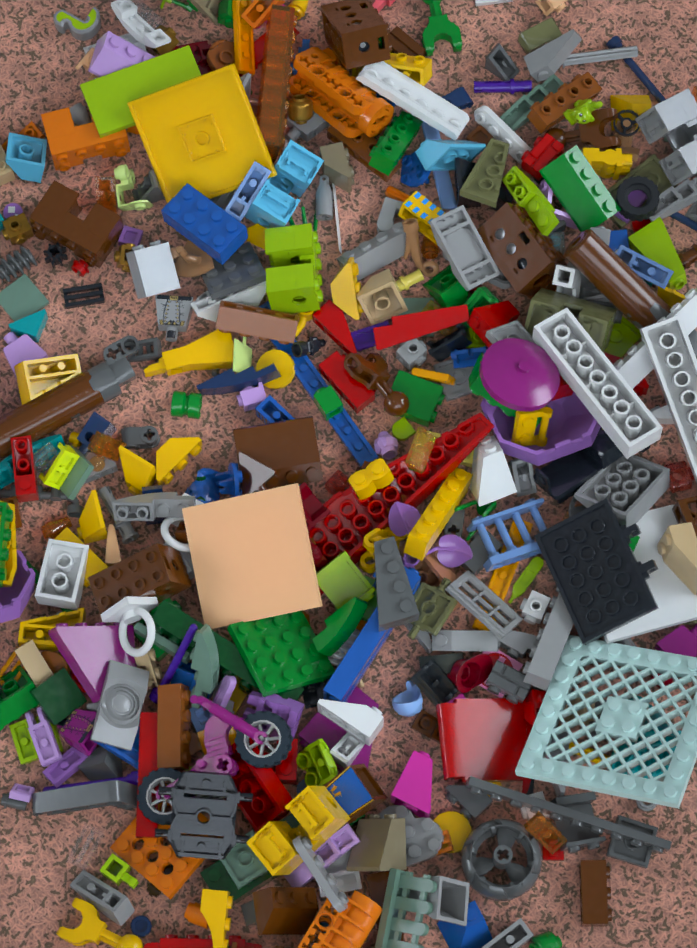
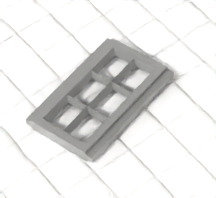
M469 570L445 589L500 640L523 620L521 616ZM465 582H467L468 584H470V585H471L477 592H479V593L477 594V593H476L470 586H468ZM459 587L463 589L471 597V599L464 592H462L459 589ZM481 596H483L487 601H489L494 606V608L489 603H487ZM475 601H476L480 606H482L488 613H486L484 610H482V609L475 603ZM497 610H499L506 618H508L510 622L507 621L499 612H497ZM492 615V616H493L500 624H502L504 627H501V626H500L494 619H492L490 616Z

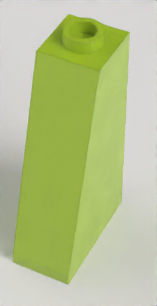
M660 217L628 237L631 250L674 271L666 287L672 290H680L687 284L684 267Z

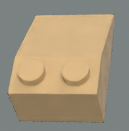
M692 522L670 525L657 544L658 553L662 555L664 563L694 595H697V537Z

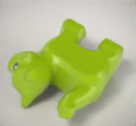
M591 99L577 100L574 103L575 108L567 109L563 114L570 125H575L576 123L587 124L595 120L591 113L601 108L603 103L601 101H592Z

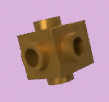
M24 213L10 216L2 222L4 229L1 230L6 241L10 240L12 246L23 244L27 239L34 237L32 228Z
M124 243V245L118 248V251L115 250L114 262H117L116 268H121L122 272L131 273L128 261H124L126 253L132 252V247H135V244Z

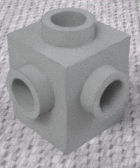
M415 338L403 342L396 351V359L408 371H411L416 365L418 367L421 366L427 359V346L421 339L417 340Z

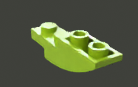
M513 166L503 177L502 181L517 204L526 209L541 234L548 236L559 223L554 214L556 210L538 187L517 166Z

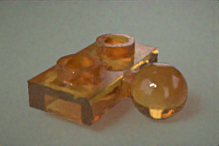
M97 431L88 446L90 451L98 454L90 459V463L94 466L93 471L99 472L104 469L105 457L118 461L120 457L118 448L120 445L126 447L127 444L122 440Z

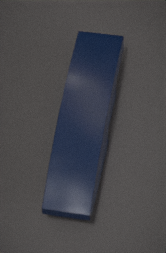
M274 363L259 371H256L251 366L237 374L231 368L196 387L202 395L228 394L243 391L244 388L249 386L257 387L259 382H262V384L268 383L281 377V374Z

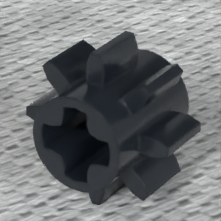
M59 242L56 245L48 244V250L43 251L44 255L47 256L45 263L51 262L53 268L59 264L63 266V260H68V256L65 254L67 252L66 247L61 248Z

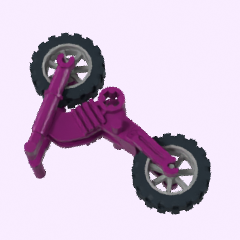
M192 695L190 697L191 703L199 704L203 710H208V712L213 714L205 724L204 744L207 754L202 759H198L196 765L190 771L231 774L232 777L237 774L239 766L237 761L231 757L234 753L229 740V731L232 727L236 731V750L248 764L257 768H272V766L281 764V761L288 757L287 754L292 749L293 736L291 735L290 726L279 715L270 711H256L254 714L247 715V718L244 720V718H239L204 696ZM262 724L271 725L266 733L263 731ZM274 728L279 735L278 737L270 736ZM249 737L253 739L255 743L249 745ZM279 740L276 749H274L270 744L271 741ZM258 745H261L260 753L258 755L252 749ZM269 747V749L272 752L270 754L263 755L264 748ZM228 762L227 770H223L225 768L224 763ZM159 768L156 771H151L147 777L143 778L142 784L138 787L139 795H137V801H139V809L150 821L160 825H171L172 811L166 812L167 803H170L172 806L173 798L168 795H158V791H155L154 788L159 783L162 787L174 786L182 774L180 771L172 768ZM164 781H171L172 783L165 786ZM152 793L156 794L157 798L154 802H152ZM184 793V796L195 797V794ZM163 801L162 811L157 810L154 806Z

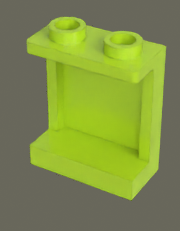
M346 551L341 552L316 573L320 589L337 610L354 596L367 602L375 596L373 592L376 589L351 561Z

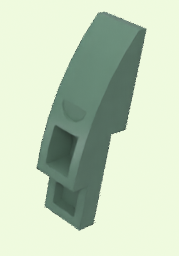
M205 624L200 630L196 631L193 639L196 644L190 654V660H192L191 669L196 670L194 675L196 685L193 687L190 697L197 695L207 698V694H211L218 685L219 654L217 644L210 626ZM192 703L191 707L199 709L201 705Z

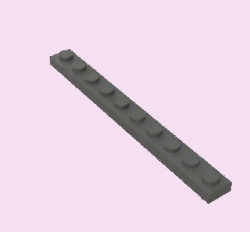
M472 776L467 779L465 785L466 788L470 789L469 792L482 795L484 793L490 795V799L498 802L506 800L513 807L522 808L524 806L530 808V812L538 815L546 813L553 820L562 821L564 819L570 821V825L578 828L586 826L591 828L590 831L593 833L602 834L604 832L610 834V838L618 841L626 839L631 841L630 844L633 846L643 847L644 845L650 847V851L658 854H663V852H667L671 848L672 841Z

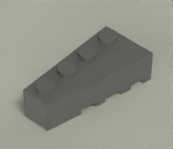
M395 537L374 542L378 628L380 632L419 620V611Z

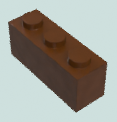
M580 860L581 927H607L608 921H612V909L608 908V900H611V887H607V879H610V866H606V860Z

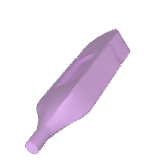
M226 675L223 678L221 686H219L212 702L226 708L237 683L234 676Z

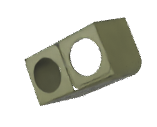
M551 17L520 33L518 42L527 55L542 47L545 43L547 44L560 37L562 34L554 18Z

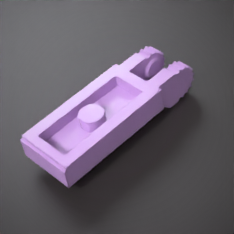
M38 707L37 714L40 723H36L35 717L30 711L25 713L39 761L43 767H46L63 759L51 724L41 708Z

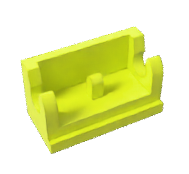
M60 442L57 447L61 451L45 476L41 472L38 476L45 485L58 490L80 457L70 445L66 444L63 446Z

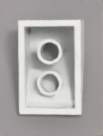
M55 539L48 540L34 595L38 604L78 610L83 592L89 545Z
M319 699L317 702L320 714L368 746L371 745L384 726L383 713L374 706L370 708L367 705Z

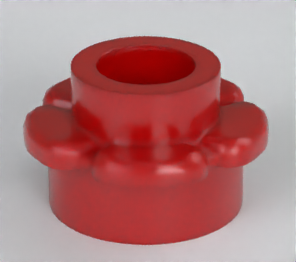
M81 259L73 261L74 263L71 266L73 272L77 273L79 271V276L84 277L86 273L89 274V265Z

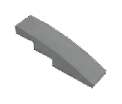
M697 177L691 181L687 179L675 188L671 186L661 193L658 209L653 216L649 217L650 221L652 222L659 217L664 219L696 202Z

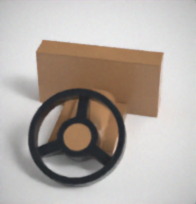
M622 110L618 112L619 120L617 125H615L616 120H613L614 136L621 139L622 145L620 148H622V154H632V161L637 162L640 149L631 147L633 137L640 127L638 125L636 129V125H634L637 123L636 120L623 118L620 114L631 113L636 118L638 114L632 110Z

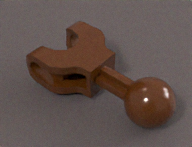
M614 108L594 110L591 114L595 120L587 124H579L580 129L565 132L561 128L554 127L546 131L555 140L562 143L564 148L567 146V143L581 141L586 145L592 144L603 151L620 148L622 145L621 139L615 136H606L604 133L606 124L618 118L617 109Z
M349 353L345 357L344 367L350 376L364 384L368 390H378L385 398L384 409L389 415L398 417L407 412L409 399L403 392L393 391L387 383L391 375L387 371V362L380 354L369 353L364 358L359 353ZM352 359H354V361L358 365L357 368L353 367Z

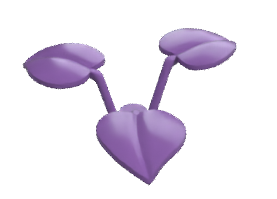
M397 501L389 511V527L396 536L409 535L421 514L415 507ZM454 534L443 535L439 539V547L436 546L430 549L426 554L427 556L439 550L437 553L439 562L450 568L458 567L473 557L472 550L467 542ZM406 553L403 557L401 556L403 565L406 568L411 567L415 569L414 566L420 561Z

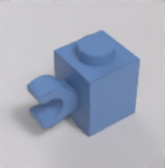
M202 706L199 709L190 708L191 722L196 732L205 730V724L210 718V712L203 710Z

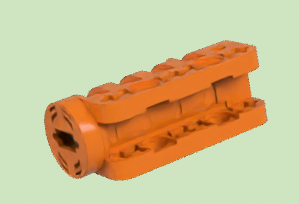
M311 47L295 55L293 67L298 72L290 77L287 86L288 91L293 95L305 94L313 96L308 97L312 100L313 111L340 133L349 138H355L363 133L368 137H375L388 126L393 117V106L383 98H377L376 93L369 87H363V84L356 79L357 77L349 76V71L343 66L338 65L339 59L330 48L321 50L318 47Z

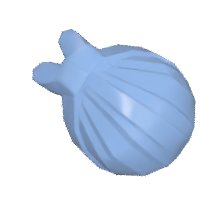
M409 680L406 682L407 690L392 699L395 712L405 717H411L422 710L423 702L421 690L416 684L414 686L413 681Z

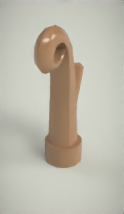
M416 218L404 220L402 226L406 235V247L403 258L406 260L411 252L414 264L417 269H420L422 275L427 277L436 276L439 272L438 264L434 261L423 263L418 220ZM431 266L433 270H428L426 267Z

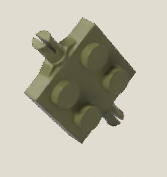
M444 577L438 587L430 586L424 582L421 583L414 594L419 611V620L410 622L413 627L406 635L408 638L414 640L420 630L437 636L458 603L456 599L445 592V589L451 583L449 579Z

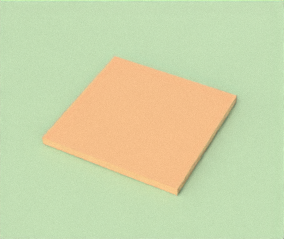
M298 483L182 508L204 625L208 624L211 629L242 621L249 622L323 606Z

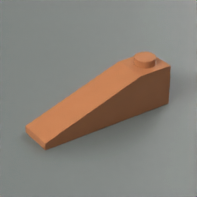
M406 541L404 542V544L402 545V547L399 549V552H400V554H401L402 557H403L404 554H405V553H403V552H404V548H405V545H406ZM432 553L425 556L422 561L420 560L414 566L419 572V576H421L420 585L424 582L430 586L438 587L444 577L449 579L451 583L459 578L448 567L442 565ZM459 587V589H460L462 592H464L467 596H469L463 589H461V588ZM459 602L457 603L453 611L461 607V604Z

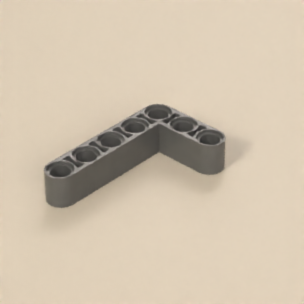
M111 780L36 792L32 794L33 816H38V814H47L49 816L106 806L132 811L133 808H137L138 785Z

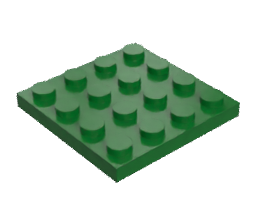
M302 611L249 622L242 621L230 624L227 629L263 697L328 680L335 672L328 657L317 651L312 640L316 635Z

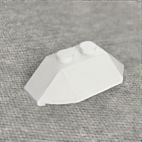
M266 281L212 300L209 292L206 291L190 304L198 317L217 322L221 300L258 307L266 293Z

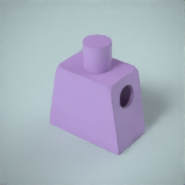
M9 332L5 335L4 340L8 345L3 348V352L15 377L14 366L18 363L48 358L47 353L27 334L19 338L14 332Z

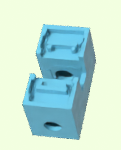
M290 140L274 165L277 175L266 180L244 217L266 228L284 227L300 202V199H294L288 195L291 191L301 197L311 184L324 160Z

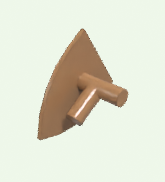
M187 241L184 248L183 246L176 248L179 257L174 265L178 277H196L215 268L212 257L191 241Z

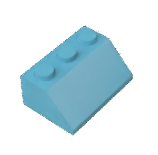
M427 139L420 144L415 153L426 171L454 170L455 158L459 157L472 161L486 148V145L467 140Z

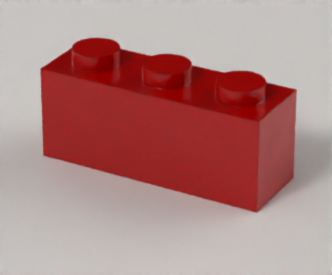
M335 351L318 365L319 372L358 414L375 400L376 390H368L364 384L352 378L344 367L346 356L344 354L340 355L338 351Z

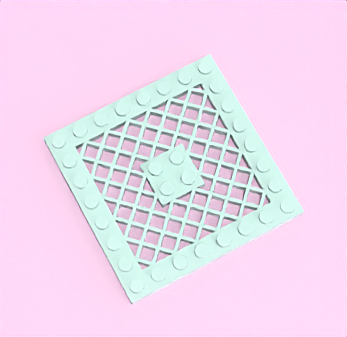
M569 635L515 769L516 776L679 809L697 759V658L618 643L607 644L606 641L595 640L584 645L579 636ZM593 663L594 668L588 671L584 670V667ZM613 667L615 671L607 675L604 674L603 671ZM632 670L634 675L625 679L623 674ZM600 674L601 678L593 682L591 681V677ZM652 674L654 679L645 683L643 678ZM619 677L621 681L612 686L610 681ZM670 678L674 680L673 683L667 686L663 683ZM586 680L588 684L579 689L577 684ZM637 681L641 683L640 686L634 689L630 687L631 684ZM692 681L695 686L685 690L683 685ZM604 684L608 686L607 689L601 692L597 690L598 687ZM659 684L661 689L652 693L650 688ZM626 687L628 692L619 696L617 691ZM679 688L681 693L672 697L670 692ZM593 690L595 695L586 699L584 694ZM646 691L647 696L641 699L637 698L636 695ZM664 695L667 696L668 699L661 703H658L656 700ZM580 697L581 702L575 705L571 704L570 701ZM686 698L688 703L679 707L677 702ZM600 701L602 705L594 709L591 708V704ZM653 702L655 706L649 708L648 703ZM673 705L675 710L666 714L664 709ZM586 707L588 712L579 716L577 711ZM689 711L686 718L683 713ZM660 712L662 716L652 721L650 716ZM573 714L575 719L566 723L564 718ZM680 716L682 720L673 725L670 720ZM591 718L594 719L595 722L588 726H585L583 723ZM667 723L668 728L662 731L658 730V726ZM577 725L581 726L582 729L574 733L570 730ZM653 729L656 734L646 738L644 733ZM680 729H682V732H681V734L679 735V733H678L677 731L680 730ZM566 731L568 736L559 740L557 735ZM593 731L596 732V736L592 737L590 734ZM673 733L676 738L666 742L664 737ZM586 735L588 740L579 744L577 739ZM639 736H640V738L642 739V741H640V742L637 743L638 738H639ZM606 739L608 744L599 748L597 743ZM660 740L662 745L653 749L650 744ZM573 742L575 746L565 751L563 746ZM627 743L628 748L619 752L617 747ZM593 746L595 750L586 755L583 750ZM676 746L675 751H674V753H673V751L671 750V748H673V747ZM647 747L649 752L639 756L637 751ZM560 749L562 753L552 758L550 753ZM613 750L615 755L606 759L603 754ZM667 751L669 756L660 760L657 755ZM580 753L582 757L572 762L570 757ZM631 754H634L635 759L627 763L623 759ZM600 757L602 761L592 766L590 761ZM654 758L656 762L646 767L644 762ZM620 760L622 765L612 769L610 765ZM640 764L642 770L633 774L630 769ZM670 764L668 770H666L664 766ZM661 769L663 773L653 778L651 773Z

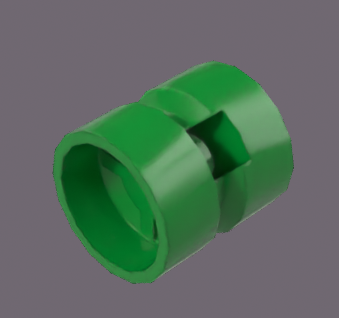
M174 391L171 403V416L183 417L187 415L188 418L200 419L202 394L190 393V395H187L185 392Z

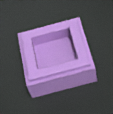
M16 783L10 790L9 798L29 803L35 788Z

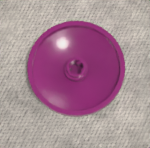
M519 338L499 340L487 349L480 362L479 372L484 388L493 399L510 409L525 412L539 410L548 405L558 391L560 375L557 366L546 351L533 342Z

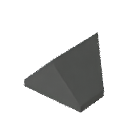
M154 169L148 172L149 175L144 177V181L141 184H137V189L132 190L134 201L148 200L151 203H155L165 199Z
M101 746L78 766L90 781L123 777L122 759Z

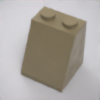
M380 814L367 815V819H359L355 834L361 842L351 848L347 871H390V868L407 870L405 818H397V814H384V818H380Z

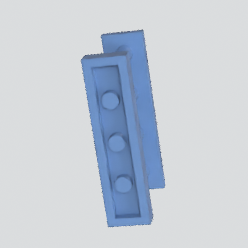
M531 498L522 505L486 517L478 516L471 520V524L467 528L468 533L478 530L489 554L487 561L483 565L486 572L542 553L537 541L535 542V540L531 539L520 515L530 512L539 532L546 530V525L538 511V508L544 503L543 498L537 500ZM513 518L524 541L523 546L518 548L514 546L503 523L504 520ZM496 525L507 548L506 552L501 554L496 552L485 528L486 526Z

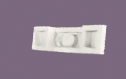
M131 0L111 2V7L121 24L140 43L151 48H157L171 42V38L161 29L154 30L137 14L138 7Z

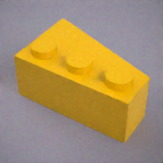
M78 354L27 360L14 366L22 405L82 373Z
M85 608L20 622L19 646L32 639L38 650L59 651L49 636L48 630L56 627L55 625L59 623H68V626L86 623L87 613Z

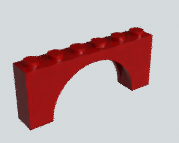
M507 300L474 308L467 324L489 348L492 343L485 336L486 332L516 321L520 312ZM561 375L558 391L552 401L571 396L574 392Z

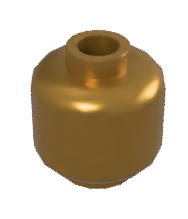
M296 94L288 101L289 119L301 125L306 124L313 117V103L307 95Z

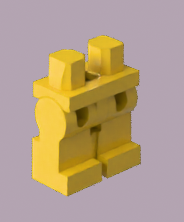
M599 148L582 149L583 155L598 176L605 179L612 177V180H618L620 175L630 173V167L633 164L632 154H622V148L608 149L604 152L599 151Z

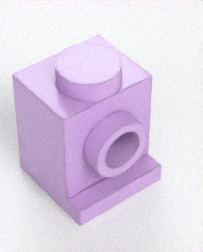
M259 382L258 387H246L236 397L239 407L243 406L244 412L255 409L266 399V394L262 382Z

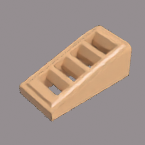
M113 524L108 525L105 564L108 567L121 561L116 530Z

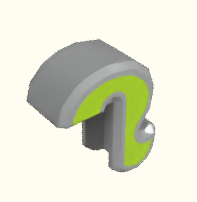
M93 7L85 21L63 9L55 12L53 17L55 28L58 32L65 34V31L68 29L72 37L81 41L92 39L99 32L102 24L99 10L96 7Z

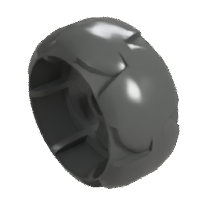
M495 819L477 826L467 837L461 855L462 871L471 888L481 896L494 901H509L526 894L536 883L542 866V852L534 834L521 823L510 819ZM497 835L498 847L494 850L492 859L476 857L480 845L489 837L493 838ZM515 840H517L518 844L521 843L527 855L526 868L511 862L513 857L511 847ZM499 854L506 855V858L508 859L506 860L503 858L502 860H499ZM495 866L497 869H506L511 882L506 885H498L489 882L483 875Z

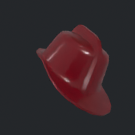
M483 653L475 655L470 659H460L454 663L451 672L447 676L456 684L457 689L461 693H466L482 684L489 677L493 668L492 659L489 655Z

